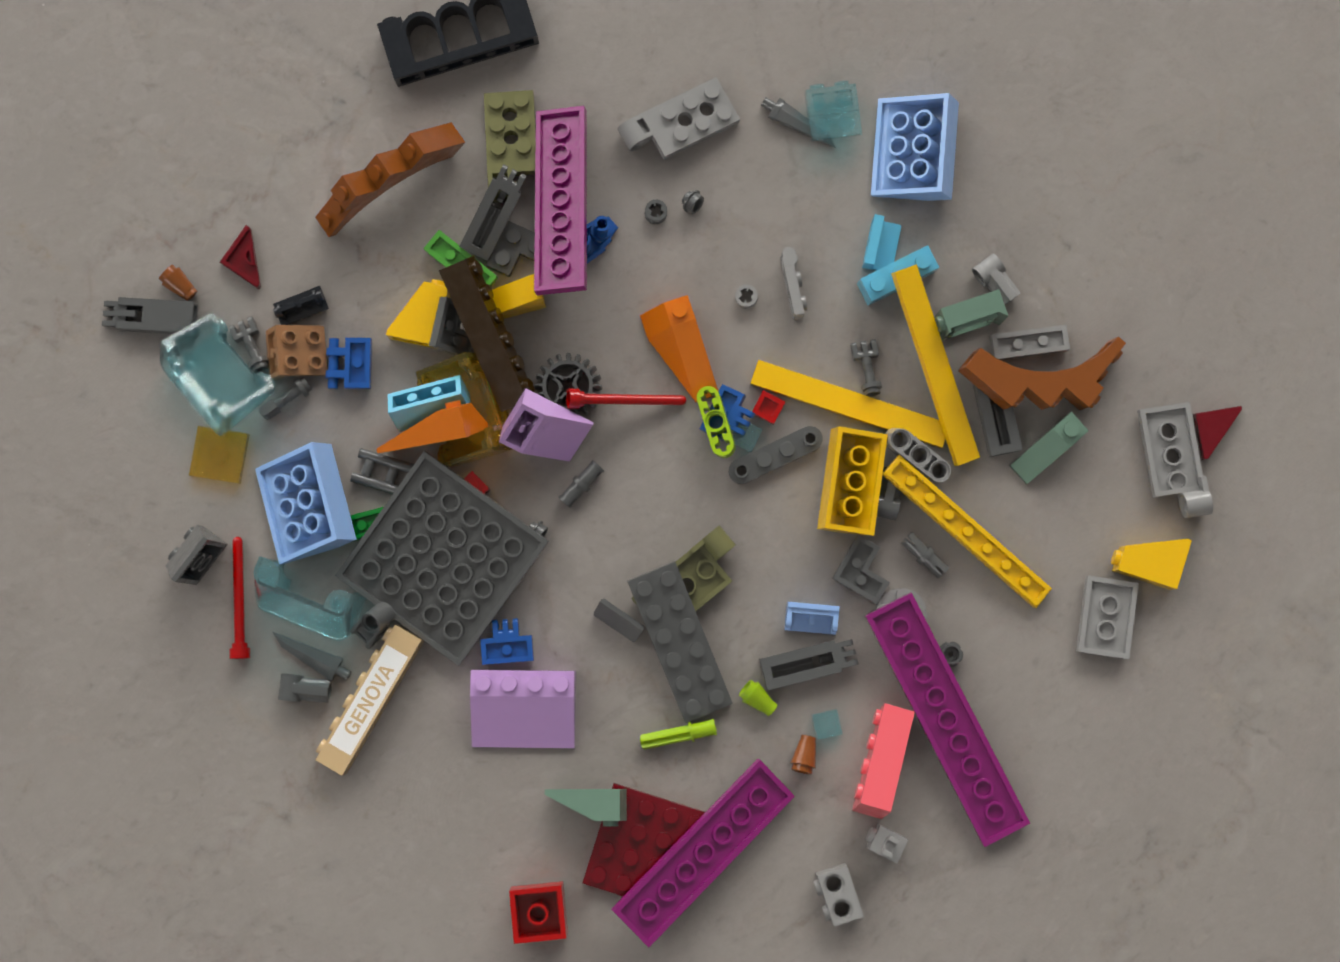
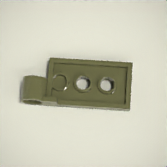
M534 91L484 93L488 187L492 179L497 178L503 164L508 166V170L504 174L507 178L512 169L517 171L515 176H520L521 174L535 175L536 121ZM508 112L517 114L513 121H506L503 118ZM508 135L518 137L514 144H507L504 141ZM498 190L492 203L499 202L497 198L501 192L500 190ZM508 194L506 195V197H505V199H504L503 202H506V200H507V198H508V196H509Z
M720 525L676 561L682 579L688 578L694 583L693 591L688 594L695 611L732 582L716 561L729 552L736 544Z

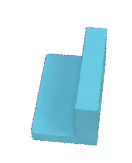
M874 215L862 268L877 271L894 262L901 225L885 222V216Z

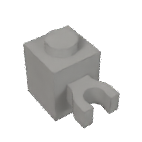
M877 823L875 828H870L865 841L868 842L866 847L869 850L898 863L908 839Z

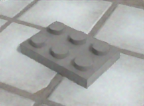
M1095 576L1085 577L1076 652L1121 659L1130 658L1139 583Z

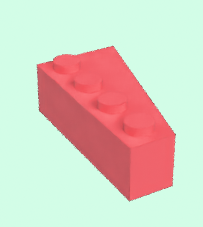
M884 703L880 710L876 709L872 722L876 726L874 733L869 735L866 749H869L867 758H864L860 773L862 776L855 790V802L852 811L883 819L891 812L914 711Z

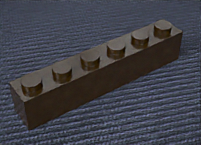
M471 256L439 270V273L501 412L515 407L525 388L532 392H535V388L531 379L526 376L523 359L515 351L514 339L505 328L503 314L494 303L493 291L483 278V268L480 262L474 256Z

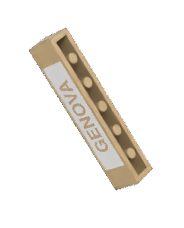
M394 625L393 628L389 627L382 638L385 641L380 650L376 649L369 660V663L372 665L367 673L363 671L356 682V685L359 687L354 695L349 694L342 706L345 708L341 717L337 716L329 728L332 731L327 740L323 739L316 750L319 754L316 761L341 776L348 773L424 643V640L400 625Z

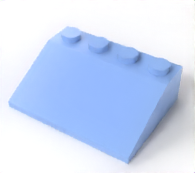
M950 93L878 99L871 184L872 197L923 201L952 200L959 102Z
M311 442L255 469L279 565L333 550L357 540L332 444Z

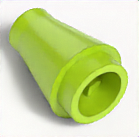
M748 681L739 693L743 703L763 712L767 716H770L777 708L778 704L772 700L759 682Z

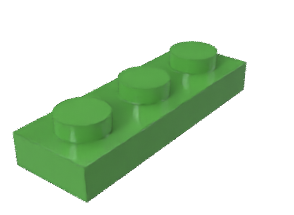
M440 230L423 248L425 252L445 268L472 256ZM480 263L483 268V278L486 284L491 287L498 279V276Z

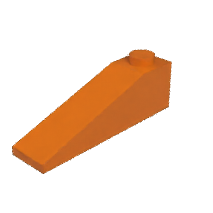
M688 295L664 302L640 315L648 341L657 350L695 403L697 402V393L701 388L712 386L718 391ZM710 393L706 394V399L714 397Z
M460 400L445 403L446 408L436 411L376 450L378 454L465 438L488 429L489 426L472 403L461 404Z

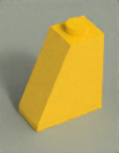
M534 274L492 289L494 303L501 310L504 319L546 308L543 295L537 296L534 292Z
M432 279L431 283L424 281L387 329L386 336L391 340L433 348L429 346L439 299L440 297L450 298L444 282Z
M1179 539L1121 546L1112 555V571L1169 590L1178 589L1192 540Z

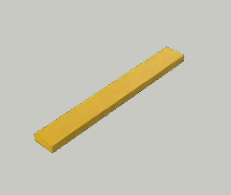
M917 264L893 272L891 275L954 466L980 458Z
M761 360L757 362L750 385L887 431L891 428L905 429L921 442L943 448L945 436L938 419Z
M897 455L885 469L882 475L1028 604L1033 608L1038 607L1052 589L1048 584L901 455Z

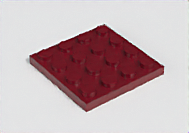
M613 783L612 789H627V821H619V826H603V821L601 822L582 883L624 896L691 828L705 811Z

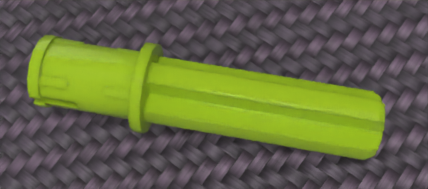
M711 719L694 724L688 722V725L642 734L640 736L641 747L645 750L688 740L695 742V739L717 735L715 721Z

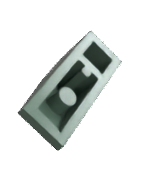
M1070 412L1018 457L1010 467L1028 484L1089 430Z
M545 789L544 795L593 821H603V826H619V821H627V789Z

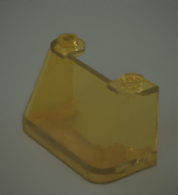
M464 352L415 372L417 386L460 375L470 393L472 405L487 421L489 426L471 436L446 441L447 443L440 445L438 451V460L449 468H453L512 450V448L499 442L502 427L509 416L508 410L501 412L475 353Z

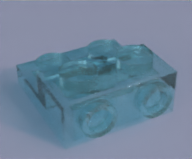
M849 81L835 82L834 86L824 87V84L809 86L804 95L811 141L862 134L856 83L849 84Z

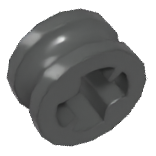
M658 199L649 201L645 207L647 221L652 224L662 223L667 216L666 204ZM658 206L661 208L660 213L662 215L659 217L657 214V217L651 216L652 211L650 209L652 207L655 209Z

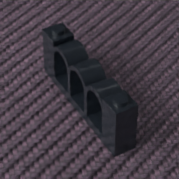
M470 0L469 6L462 2L451 1L441 5L435 17L431 13L420 11L408 15L404 21L401 16L397 18L392 16L385 18L381 23L377 24L393 78L398 87L539 44L538 35L526 0ZM485 5H495L502 9L510 34L482 42L476 24V15L479 9ZM453 15L465 16L472 25L477 44L449 52L443 34V25L447 18ZM420 25L432 26L437 31L444 54L416 62L410 44L411 32Z

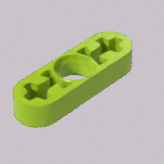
M705 386L698 391L697 402L713 452L718 457L728 458L735 452L736 445L719 392L712 386ZM707 393L715 396L712 399L713 407L715 409L720 407L719 410H710L708 403L703 401L706 399ZM713 416H721L723 418V424L720 428L713 429L710 427L709 421ZM719 434H722L726 443H730V445L726 446L727 451L725 452L720 448L717 449L720 446V440L717 436Z

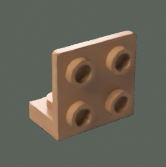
M275 325L266 330L269 380H281L286 376L326 375L327 357L324 326Z

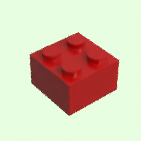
M563 881L512 886L510 888L509 896L514 944L567 938L568 926Z

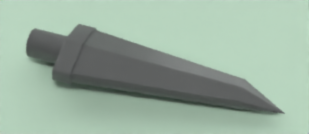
M765 97L761 106L771 111L768 118L836 148L827 132L787 104L785 100L779 98L777 103Z
M273 632L282 648L325 676L326 679L333 681L336 675L344 680H348L351 671L341 666L343 658L340 656L332 655Z

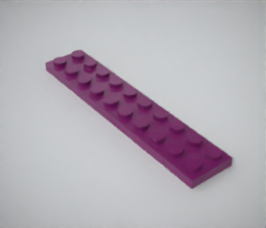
M909 592L865 615L982 845L986 847L1030 824L913 594Z

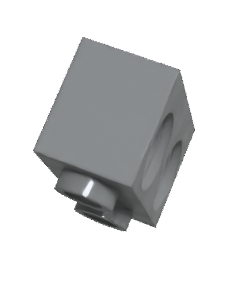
M845 863L816 872L818 880L813 882L818 896L823 895L826 905L821 907L826 921L831 920L835 927L864 917L848 867ZM832 876L838 877L840 879L839 886L836 889L827 888L826 882L828 878ZM846 902L848 904V909L844 914L835 913L834 908L837 903Z

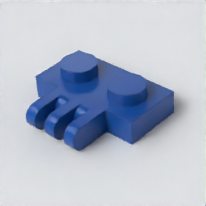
M722 384L718 392L721 396L731 431L744 437L746 431L738 428V425L741 424L748 428L751 423L742 417L745 415L753 419L755 413L741 407L746 398L745 394ZM712 403V405H711V407H710V410H719V409H720V407H718L717 409H715V408L713 407V403ZM713 416L709 421V425L713 429L720 428L723 424L721 416ZM702 422L699 429L707 433L704 422ZM722 434L717 435L720 440L724 441Z
M518 618L512 620L513 629H509L508 619H503V630H499L498 620H492L493 638L480 639L482 665L534 661L532 635H519Z

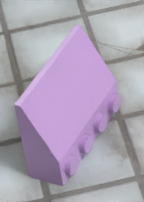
M471 670L470 709L472 747L575 748L576 671Z

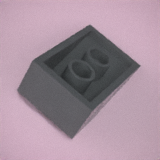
M201 525L191 527L183 537L185 541L179 548L176 547L168 556L170 561L166 564V568L174 582L197 585L228 545Z

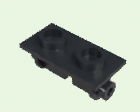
M320 286L273 304L274 314L279 319L281 325H289L329 309Z

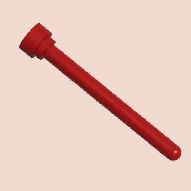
M568 388L566 393L568 409H579L584 404L684 405L686 403V397L683 395L585 394L584 391L575 388Z
M235 537L232 541L234 643H232V648L229 649V659L251 658L250 648H248V643H245L243 540L241 537Z

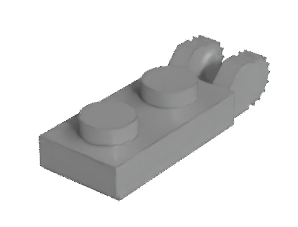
M787 246L781 253V265L792 319L799 320L803 319L804 311H807V302L805 296L800 295L799 287L802 286L800 271H795L798 257L795 249Z

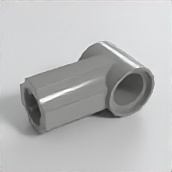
M991 254L972 268L975 278L982 286H987L990 292L999 289L1004 305L1021 294L1005 273L1006 268L995 254Z

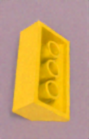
M841 426L831 429L817 529L874 536L888 434Z

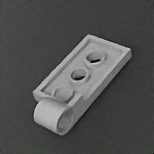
M717 77L628 119L618 127V131L631 152L644 147L652 139L664 160L738 124L740 118ZM707 105L712 109L713 113L705 116L700 112L699 108ZM680 116H687L690 118L691 124L689 126H682L678 122V118Z
M1190 402L1138 410L1152 497L1178 494L1180 510L1184 518L1212 514L1213 501L1208 488L1207 476H1203ZM1165 424L1172 426L1174 429L1172 438H1166L1162 434V427ZM1169 449H1173L1178 453V461L1176 463H1171L1167 460L1166 453Z

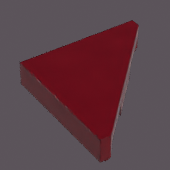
M245 225L219 263L257 289H260L261 283L252 230L249 226Z
M1242 406L1193 414L1202 460L1209 459L1241 412Z

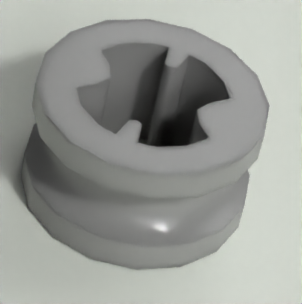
M742 285L737 289L735 299L741 307L750 308L756 304L758 293L753 286ZM747 290V293L749 290L753 293L751 295L752 301L746 303V300L745 302L740 300L742 297L741 292Z

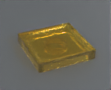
M198 426L189 476L241 484L250 434Z

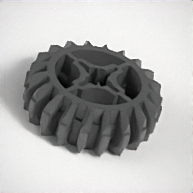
M566 353V360L562 361L561 355L557 354L558 362L554 364L553 360L549 358L547 362L550 368L548 369L543 365L540 367L545 375L536 374L535 376L538 381L542 382L534 384L535 390H542V392L537 394L552 401L548 395L550 379L559 386L556 398L552 401L558 405L566 400V393L562 383L567 382L569 384V382H573V388L579 389L578 383L583 373L589 380L587 394H598L595 391L603 389L602 385L594 384L601 380L600 375L592 376L597 371L596 366L587 369L590 360L585 359L581 364V355L579 354L575 356L574 361H571V353ZM564 368L577 369L567 377L556 374L557 371ZM584 404V406L579 407V409L568 410L578 415V412L582 410L583 413L586 416H588L589 411L586 407L589 405L591 408L595 409L597 406L596 404Z

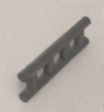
M361 448L358 458L364 459L365 463L361 474L352 473L350 482L393 494L398 488V485H395L399 470L408 473L414 464ZM375 463L389 467L385 481L371 478Z

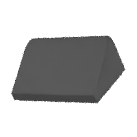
M601 599L594 611L595 617L632 642H636L645 629L644 625L606 599Z

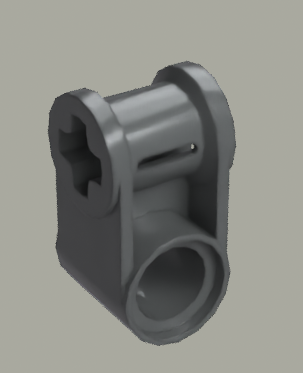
M379 602L362 615L350 632L360 637L366 643L367 649L372 648L382 638L385 630L394 620L395 613L393 608L385 602Z

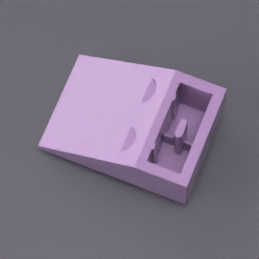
M525 388L502 427L499 442L522 454L570 462L594 422Z

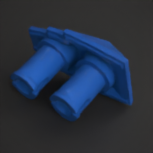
M599 216L587 224V264L606 251L605 247L612 241L611 237L618 229V226L609 216Z

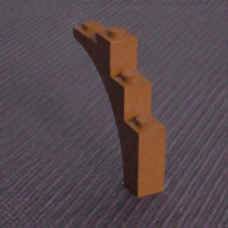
M452 122L410 133L398 149L376 154L364 170L341 176L330 190L333 195L315 218L328 237L336 235L346 223L374 199L420 170L452 158L464 145L465 141Z
M1118 336L1109 340L1094 356L1081 365L1054 372L1031 371L1014 367L995 358L984 349L979 348L970 354L958 372L1003 410L1012 406L1014 408L1017 407L1025 396L1041 410L1049 407L1054 408L1063 397L1078 410H1083L1088 407L1093 408L1101 399L1099 394L1104 387L1099 382L1107 375L1108 371L1106 368L1110 363H1115L1123 354L1121 349L1126 342Z

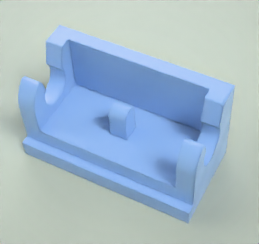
M787 602L784 630L836 635L840 606Z

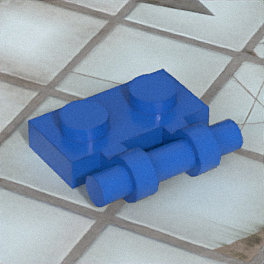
M329 338V348H326V356L329 357L328 370H326L328 389H338L339 379H344L345 389H371L372 339L345 338V348L339 347V338ZM339 357H345L344 370H338Z

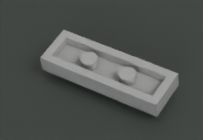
M1067 325L1000 333L990 336L992 355L999 360L1070 350Z

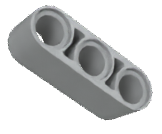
M891 428L885 433L888 434L886 447L894 454L901 455L928 480L944 482L949 479L951 475L949 463L909 431L901 428ZM896 433L902 435V443L899 446H895L893 443V437ZM919 448L922 452V457L919 461L915 462L913 452ZM936 464L941 466V473L938 477H934L932 469Z

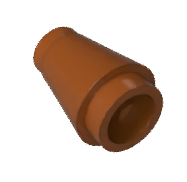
M170 265L159 277V280L163 282L162 286L186 301L191 300L198 292L180 267L176 268L174 265Z
M801 735L790 762L793 764L792 771L811 775L813 769H816L815 737Z

